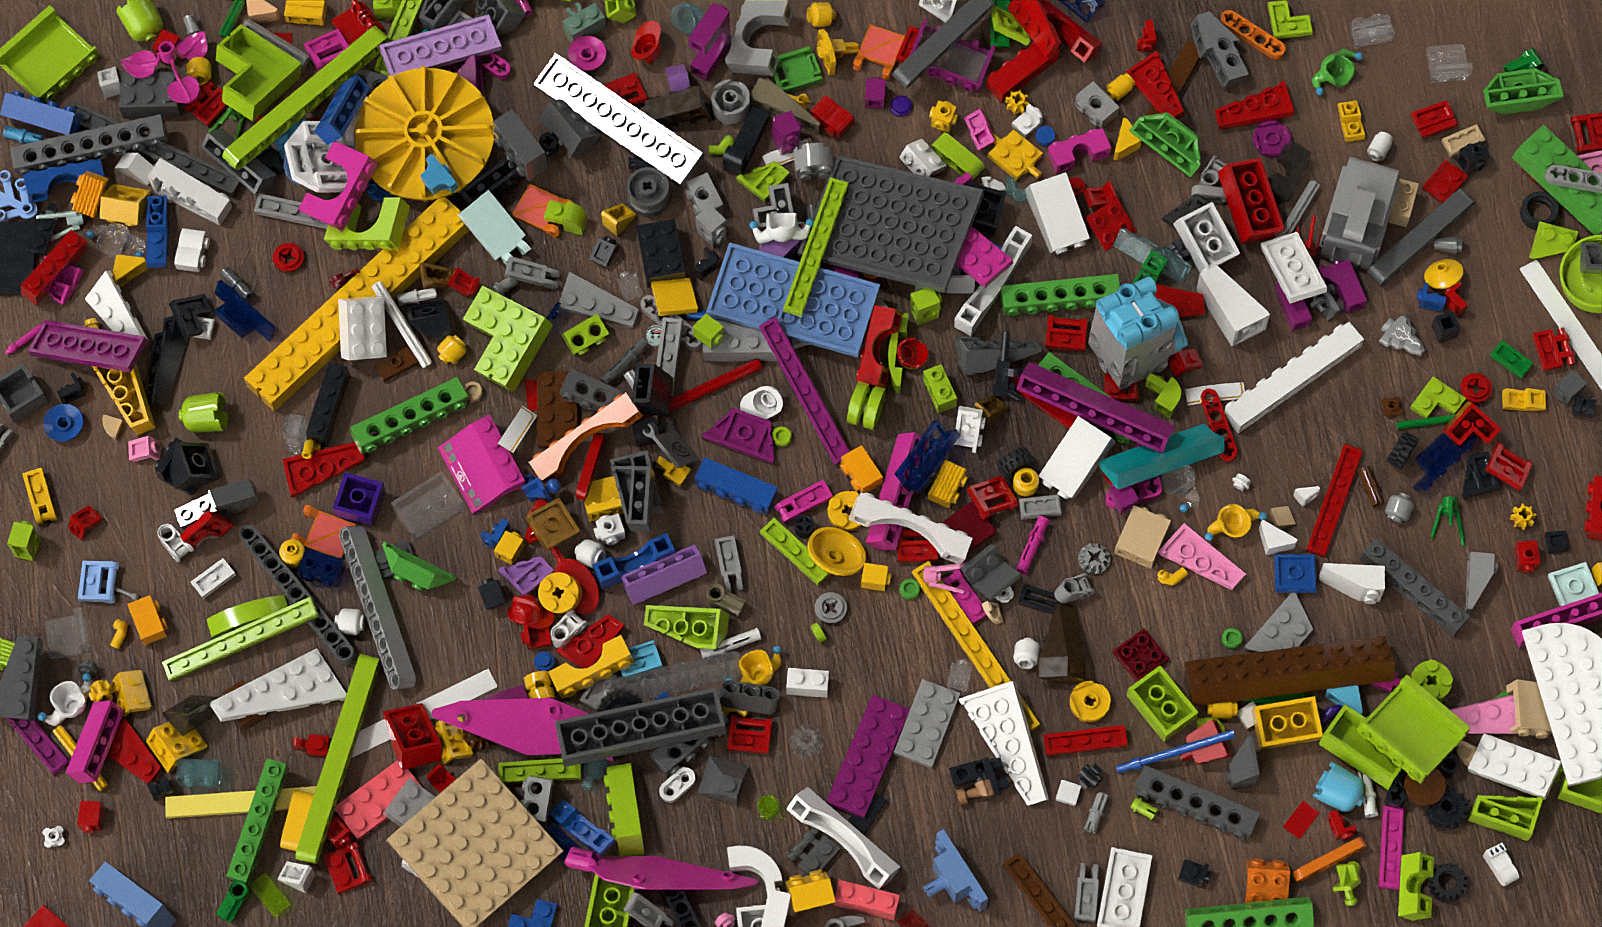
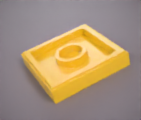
M690 278L652 281L651 288L659 316L697 313L698 307Z

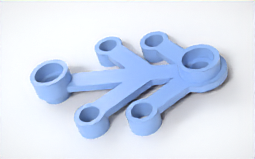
M7 170L1 171L0 181L3 183L5 193L0 191V214H3L0 222H5L7 219L19 216L27 220L34 218L38 211L36 204L28 202L25 186L18 187L19 184L24 183V180L20 178L15 182L17 190L20 191L22 201L20 202L14 198L10 172ZM4 175H8L6 179L2 178ZM8 206L16 208L7 212L1 210V208ZM30 207L29 211H24L25 208Z

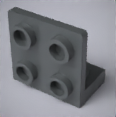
M992 544L960 568L969 585L989 600L997 597L1021 577L1018 571L1002 560L996 547Z

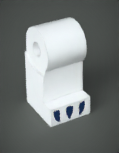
M1503 843L1485 851L1483 857L1502 886H1506L1519 879V874L1511 863L1512 861L1506 853Z

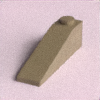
M759 77L750 94L749 102L751 106L769 111L774 116L792 111L795 119L800 121L802 128L819 135L820 123L773 81L769 79L764 80Z

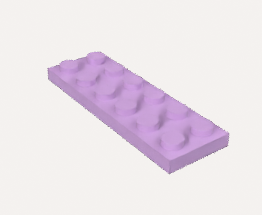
M488 14L381 44L379 49L389 75L394 76L407 70L421 68V66L439 68L468 60L471 55L482 56L501 50V44Z

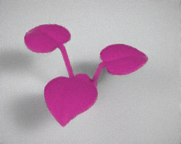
M204 31L192 34L181 40L176 47L172 42H162L159 45L157 59L150 51H139L127 58L121 59V63L130 75L136 78H147L154 74V66H158L160 59H162L163 62L172 65L177 81L172 82L168 86L167 94L169 98L177 103L193 102L199 95V84L192 76L180 79L174 61L177 57L176 54L181 59L187 58V60H191L194 57L204 58L208 52L206 34Z

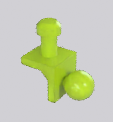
M1350 861L1347 864L1336 866L1340 882L1333 887V891H1344L1346 896L1345 904L1347 906H1354L1358 901L1357 897H1354L1352 889L1361 883L1359 876L1361 867L1359 863Z

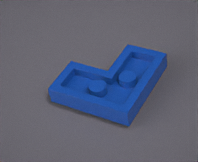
M537 899L532 919L511 914L508 927H552L557 904Z

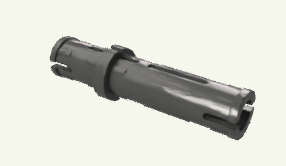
M640 338L630 349L625 351L623 357L600 380L611 386L650 347L648 342Z

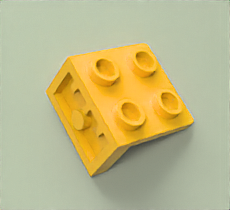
M614 476L592 481L586 501L584 500L589 522L599 520L600 517L605 515L612 516L624 513Z
M186 715L153 728L146 740V743L167 773L174 771L181 759L207 748V744Z

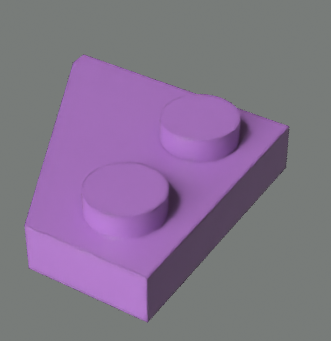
M539 556L529 561L518 562L516 565L506 568L504 566L500 567L498 571L520 595H529L540 585V582L546 576L554 572V569Z

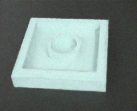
M1587 562L1548 574L1560 607L1599 594Z

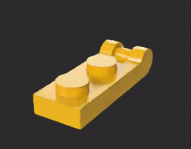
M42 467L22 473L37 525L44 524L43 522L47 520H57ZM47 508L48 512L40 513V509Z

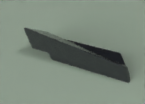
M174 315L164 318L163 332L154 334L144 388L146 393L152 396L151 402L160 406L167 405L189 338H183Z

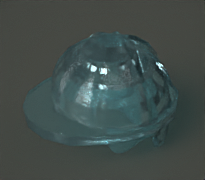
M680 3L672 8L670 18L676 28L691 35L705 14L703 9L695 4Z

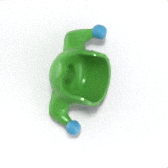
M1341 49L1338 53L1326 56L1321 63L1320 70L1312 78L1316 94L1322 95L1324 93V89L1321 88V84L1324 82H1329L1337 87L1347 85L1352 80L1356 70L1355 64L1349 59L1355 58L1359 61L1363 58L1362 53Z

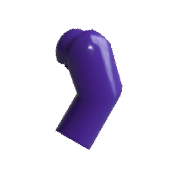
M1338 704L1328 707L1319 717L1320 723L1326 726L1333 716H1337L1343 706Z

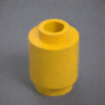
M1121 74L1106 86V93L1112 100L1119 101L1133 90L1135 82L1129 74Z
M1237 701L1208 704L1207 714H1211V718L1217 719L1237 717Z

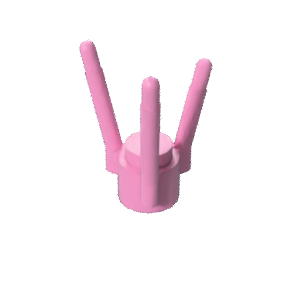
M968 562L961 563L960 565L924 566V582H929V587H938L964 594L965 591L962 589L937 583L936 581L941 579V571L960 569Z

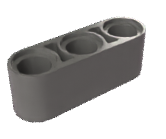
M733 680L723 682L719 695L720 704L724 707L763 714L775 713L780 699V692L776 688Z

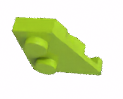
M773 161L764 167L753 169L751 173L743 176L742 174L738 175L736 181L766 202L769 198L768 187L782 184L790 176V172L776 161Z
M1539 221L1529 258L1537 259L1567 252L1575 244L1578 231Z

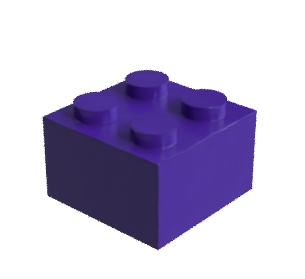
M345 472L332 508L334 515L341 519L373 527L386 491L383 482Z

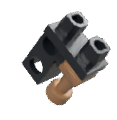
M989 757L949 768L954 788L972 782L975 784L974 788L967 791L963 788L956 790L960 806L967 804V799L976 797L987 799L998 796L1001 791L1010 787L1007 776L996 779L994 772L1004 769L1001 758L989 760Z

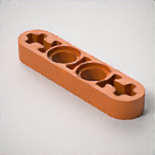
M1226 10L1222 13L1220 22L1236 37L1273 60H1279L1284 56L1285 45L1281 41L1232 10ZM1232 18V21L1226 22V19ZM1242 26H1246L1250 29V32L1243 34L1239 29ZM1259 36L1264 37L1266 42L1259 44L1255 38ZM1273 49H1280V51H1277L1276 53L1273 52Z
M1358 837L1298 868L1292 875L1296 882L1300 883L1362 851L1367 845L1362 837Z

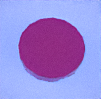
M1265 121L1255 129L1252 137L1255 150L1268 158H1277L1284 155L1291 144L1289 129L1278 121Z

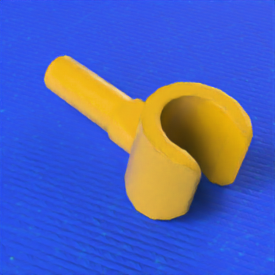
M788 94L803 109L808 108L805 104L806 102L811 103L806 94L799 96Z

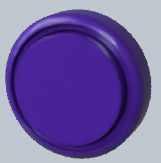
M896 96L890 102V110L897 117H905L912 110V102L906 96Z

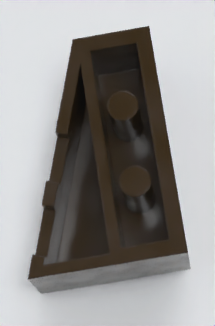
M690 86L686 90L672 91L668 95L655 96L650 100L644 101L646 115L664 127L678 126V122L690 121V124H696V120L708 119V122L714 121L712 102L699 86Z

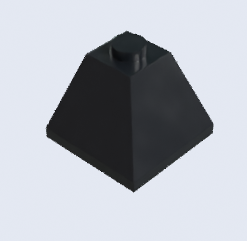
M445 299L407 307L409 324L432 339H445L448 335H452Z
M177 442L174 445L169 472L175 489H193L220 479L208 443Z

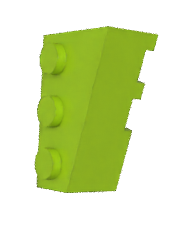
M1478 795L1474 801L1468 821L1528 841L1532 836L1543 797L1524 798L1517 796L1516 798Z

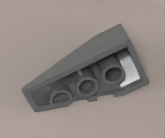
M474 0L476 14H479L480 17L489 14L498 39L517 29L525 16L524 11L515 0Z
M978 336L955 337L959 367L967 375H976L977 373H984L995 369L997 360H1000L1002 340L992 338V341H982ZM1011 339L1009 342L1008 361L1012 363L1040 353L1042 348L1036 341Z

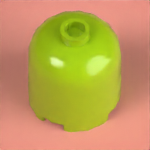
M126 0L128 4L123 7L121 5L118 6L116 12L133 40L152 42L157 39V35L163 29V22L153 0Z
M222 392L188 396L182 404V409H179V420L183 421L184 426L191 432L224 431L228 425V412L224 413L223 404H227L224 394Z

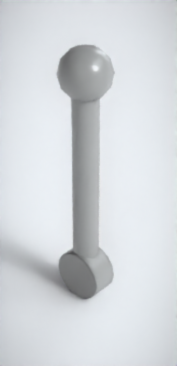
M106 580L102 581L101 587L103 589H106L107 587ZM117 587L114 589L116 592L131 597L133 601L139 599L137 593L132 594Z

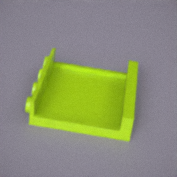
M49 5L0 48V67L28 93L42 98L41 102L47 103L48 100L52 101L58 92L67 88L75 77H79L84 69L94 64L99 57V53L95 46L91 47Z
M1406 675L1395 690L1367 719L1361 721L1357 731L1364 739L1374 744L1379 752L1386 754L1396 766L1405 770L1411 779L1417 780L1421 784L1464 739L1471 727L1411 677Z

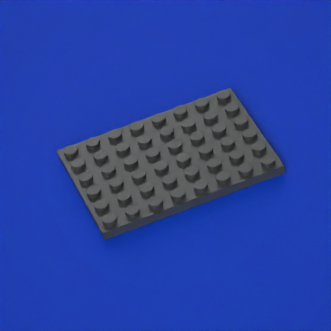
M838 155L812 217V220L815 221L830 177L849 182L822 263L945 293L981 204L984 190ZM808 238L802 241L799 248L798 256L801 258Z

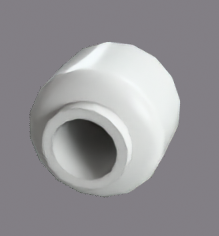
M589 539L582 541L575 548L576 560L589 568H593V564L604 560L606 557L604 547Z
M343 608L339 615L335 616L334 625L344 635H358L360 631H364L365 615H362L359 609Z
M1032 638L1019 640L1014 648V662L1023 669L1033 668L1037 665V658L1041 652L1040 645Z

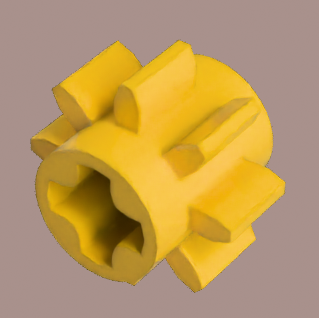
M1021 90L1018 92L1011 91L1010 97H1006L1005 100L1008 104L1006 109L1011 110L1013 115L1020 112L1023 114L1024 108L1029 104L1027 101L1028 95L1021 93Z
M1522 503L1519 509L1517 507L1513 508L1512 512L1514 514L1511 515L1510 520H1514V527L1519 526L1525 530L1527 525L1533 526L1534 522L1532 519H1535L1536 514L1532 513V506L1527 507Z
M98 680L91 685L90 689L92 692H89L88 696L94 702L110 701L113 699L112 693L115 690L107 680Z

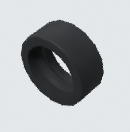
M1539 191L1529 194L1521 205L1520 217L1522 222L1532 230H1537L1539 221L1553 225L1559 212L1558 202L1552 195L1546 192ZM1534 202L1544 203L1551 210L1549 218L1546 220L1533 218L1528 213L1529 205Z

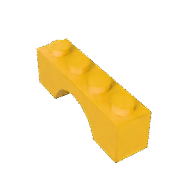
M619 635L603 644L600 659L591 667L577 669L568 663H564L548 673L557 692L564 699L574 696L576 692L584 688H590L601 679L611 677L613 673L619 670L629 668L635 661L625 640Z

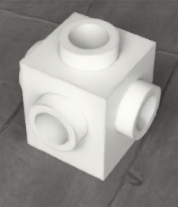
M619 514L605 515L596 521L597 528L593 530L596 539H601L602 545H614L619 540L625 539V531Z

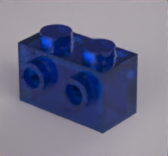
M306 548L298 572L300 577L307 582L317 581L324 587L332 588L334 586L338 588L346 564L344 559Z

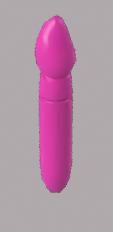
M42 324L33 328L15 343H12L5 353L12 354L16 352L20 347L36 337Z

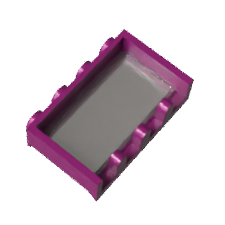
M924 18L910 55L941 26L938 25L936 29L926 26L928 19ZM959 39L925 73L932 78L943 79L950 85L963 87L967 92L977 93L996 46L992 45L990 50L979 47L980 41L974 39L972 43Z

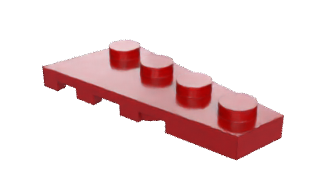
M1157 51L1125 71L1133 78L1137 89L1159 114L1168 112L1177 120L1185 115Z

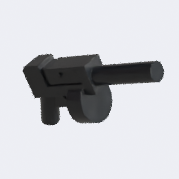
M1002 331L1000 360L996 362L995 384L992 385V393L996 396H1008L1019 402L1022 395L1014 391L1015 383L1011 382L1008 384L1009 377H1021L1024 368L1010 366V361H1008L1010 332Z

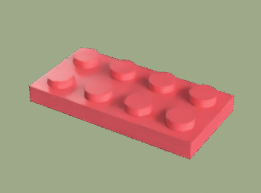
M396 761L337 804L335 812L359 841L389 819L383 815V812L409 778L418 785L420 784L408 769L402 770L398 761Z

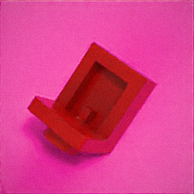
M1111 181L1107 182L1103 187L1086 188L1083 191L1089 209L1101 208L1117 198L1116 190Z
M457 267L446 285L462 296L467 297L477 292L480 287L478 283L481 278L478 276L473 278Z
M1460 282L1444 291L1447 308L1459 317L1465 313L1468 306L1457 294L1462 287Z
M1196 348L1181 350L1168 360L1175 377H1179L1184 371L1200 369L1203 366Z
M528 624L524 625L521 638L522 644L526 643L528 650L552 646L549 627L533 629L528 628Z
M442 764L436 766L426 776L432 787L439 793L456 780Z
M336 817L330 822L326 837L338 850L340 847L348 845L353 835L349 828Z

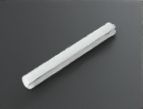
M378 281L373 284L372 289L378 297L384 298V308L421 366L426 368L432 361L383 283Z

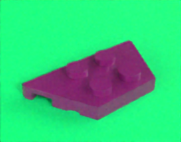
M733 408L724 418L719 419L708 432L705 431L702 434L703 440L774 464L771 422L769 420Z

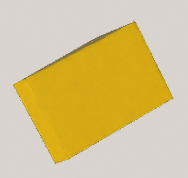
M1123 118L1114 154V160L1116 161L1141 147L1142 140L1129 131L1132 125L1127 118Z
M621 203L602 211L603 226L618 236L635 219L637 214Z
M116 254L112 279L115 284L121 288L149 269L146 266V260L144 257Z

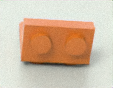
M1254 858L1252 861L1246 860L1247 886L1245 903L1288 899L1290 878L1288 863H1285L1283 860L1264 862L1263 859Z

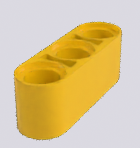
M300 790L293 792L280 842L281 848L292 851L297 850L314 797L313 793Z

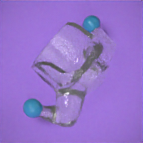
M101 224L93 231L87 232V238L89 239L99 235L96 241L97 246L104 255L115 259L116 254L123 255L130 248L137 249L138 252L135 254V257H144L145 240L131 235L129 229L122 224Z
M1190 465L1161 475L1162 487L1167 494L1183 495L1188 500L1186 504H1181V512H1187L1188 509L1200 502L1199 494L1195 488L1197 475Z

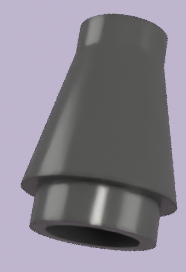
M1458 236L1435 238L1434 250L1455 255L1462 253L1463 238Z

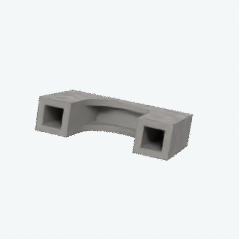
M745 0L741 7L740 19L736 23L735 35L731 39L730 51L726 55V64L732 73L774 76L779 61L775 52L770 49L749 47V39L758 28L765 25L789 26L794 9L788 0Z

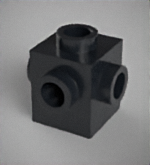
M1479 141L1474 144L1469 143L1465 147L1460 148L1456 161L1465 174H1469L1474 171L1483 170L1487 166L1490 155L1487 148Z

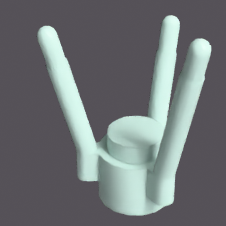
M73 210L36 216L37 219L66 217L67 224L72 225V227L54 235L51 241L66 235L70 230H79V225L84 224L82 213Z

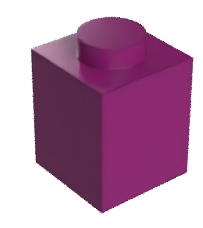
M878 77L866 78L865 108L884 109L886 79Z
M1114 484L1111 485L1108 495L1120 515L1131 510L1133 506H1138L1139 498L1131 485L1119 490Z

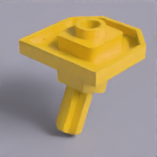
M824 29L818 30V56L823 59L829 76L835 75L836 59L841 58L844 54L859 52V44L856 42L844 43L843 39L830 40L828 33Z

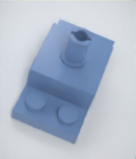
M944 829L936 833V846L934 847L939 856L933 859L932 868L937 879L923 886L925 893L927 892V896L930 898L945 889L954 904L969 896L968 902L973 909L977 908L979 913L987 909L988 897Z

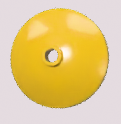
M823 527L814 531L808 540L807 547L810 557L821 569L828 573L839 576L853 575L859 572L865 563L866 553L862 544L856 537L845 530L835 527Z

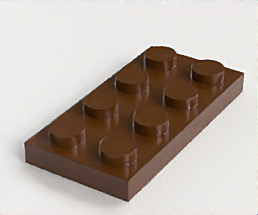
M569 371L537 372L538 448H549L552 442L565 437L567 431L578 427L577 402L566 401L559 395Z

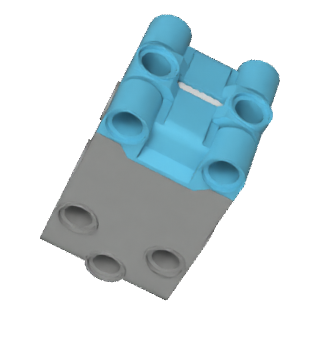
M1150 276L1133 284H1123L1119 287L1118 291L1096 301L1088 344L1098 357L1102 371L1109 373L1121 390L1147 378L1150 373L1156 374L1163 371L1168 365L1169 356L1187 346V339L1177 309L1173 305H1169L1155 297L1157 288Z

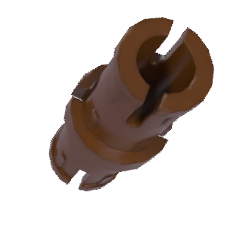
M1365 466V470L1364 468L1358 470L1364 484V492H1367L1373 508L1377 507V503L1378 506L1384 504V500L1378 490L1379 484L1374 480L1370 466Z

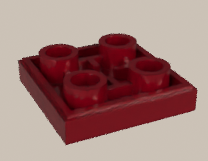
M973 501L941 522L949 526V529L963 531L972 538L967 554L996 534V530L989 521L981 519L979 510Z
M1145 628L1112 651V654L1135 682H1138L1158 666H1163L1170 659Z

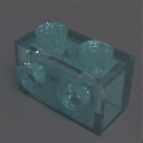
M178 759L176 779L180 786L187 788L194 786H203L205 788L221 786L222 765L219 760Z

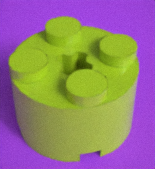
M1435 660L1420 663L1411 675L1415 682L1441 703L1446 699L1452 687L1453 677L1446 666Z

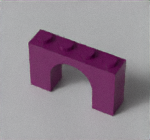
M714 2L688 37L689 47L698 52L690 64L691 73L706 82L731 48L730 11L725 6L717 5Z
M1338 260L1330 266H1320L1317 268L1324 283L1334 286L1335 292L1345 305L1344 310L1346 314L1365 308L1367 299L1350 260ZM1277 282L1274 292L1291 332L1310 326L1312 317L1304 299L1289 303L1279 282Z

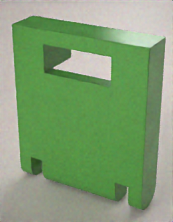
M810 46L777 56L779 61L776 70L782 68L786 79L780 82L776 71L773 79L775 84L785 93L798 91L824 81L823 77L820 76L821 71Z

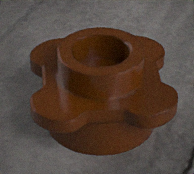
M1394 397L1393 399L1383 398L1381 401L1383 414L1387 417L1401 415L1403 411L1400 408L1401 399L1399 397Z

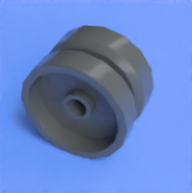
M644 167L630 175L626 188L630 208L636 214L643 217L657 216L665 211L670 202L669 182L663 172L656 168Z

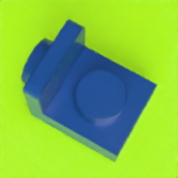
M1424 283L1423 288H1419L1416 300H1420L1419 308L1442 312L1446 297L1437 293L1428 294V283Z
M501 518L499 524L496 523L492 530L493 535L482 531L480 535L483 543L491 548L496 547L504 532L510 531V523L508 520Z

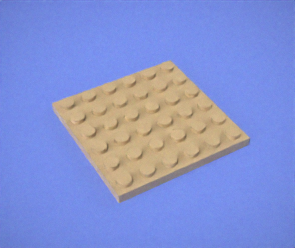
M482 759L476 762L386 840L462 927L479 926L563 853L558 844Z

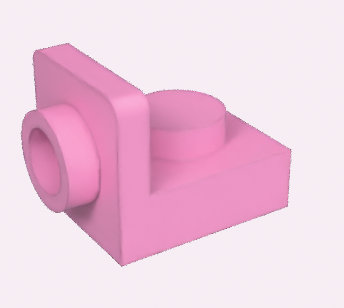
M146 436L128 441L130 461L136 462L147 458L159 460L161 458V445L158 440Z

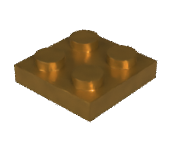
M560 498L524 517L545 551L580 532Z

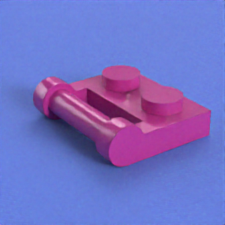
M338 29L303 44L304 49L318 71L349 47ZM341 48L343 49V50H341V51H339V52H337V53H334V54H332V55H330V56H328V57H325V58H323V59L320 60V57H323V56H325V55H327V54H330V53H332V52H334V51H336V50H339V49H341Z

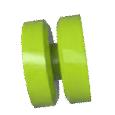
M858 381L850 400L847 423L858 425L864 415V428L875 430L882 411L886 389L875 386L869 396V384Z

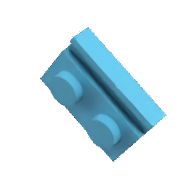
M654 640L629 648L635 663L631 664L629 668L621 670L624 681L663 669Z

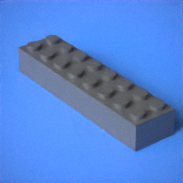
M716 687L555 721L564 767L725 733V722Z

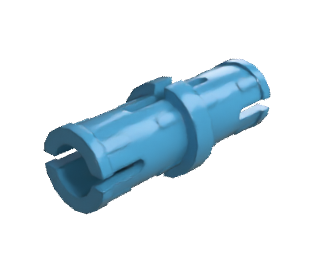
M6 125L3 131V137L17 140L21 144L44 140L43 135L28 132V129L21 130Z

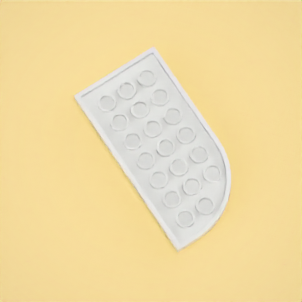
M1550 623L1522 630L1568 786L1602 778V639L1588 629L1568 623Z

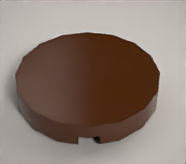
M1437 768L1421 784L1417 780L1411 779L1408 773L1404 780V789H1406L1408 798L1421 806H1428L1438 802L1444 795L1446 788L1445 779Z

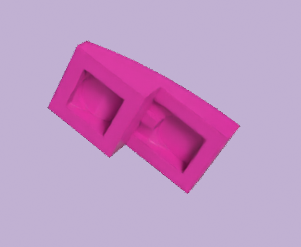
M978 109L964 118L978 151L996 141L982 109Z

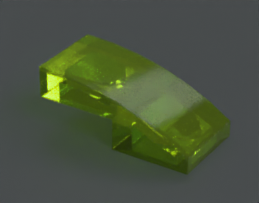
M266 873L249 885L274 918L291 905Z

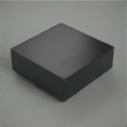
M1566 531L1545 532L1547 553L1568 552Z

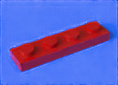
M1125 725L1043 735L1046 756L1127 747L1128 745Z

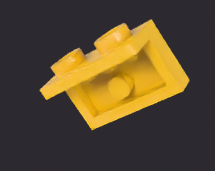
M142 670L119 672L114 677L112 686L115 690L117 706L124 710L122 717H126L130 712L145 711L152 707Z

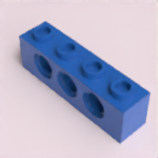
M358 74L342 82L314 131L327 145L343 137L370 90V87Z

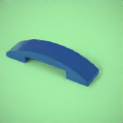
M562 800L549 813L568 833L599 855H602L616 841L603 829L597 828L580 815L565 800Z

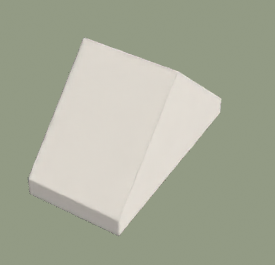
M116 67L97 72L105 99L119 95L120 79Z
M124 153L115 166V170L147 187L150 184L148 175L154 166L139 153Z
M1262 520L1260 523L1259 533L1266 555L1289 551L1295 548L1298 539L1265 520Z
M287 861L277 880L307 893L315 873L312 867Z

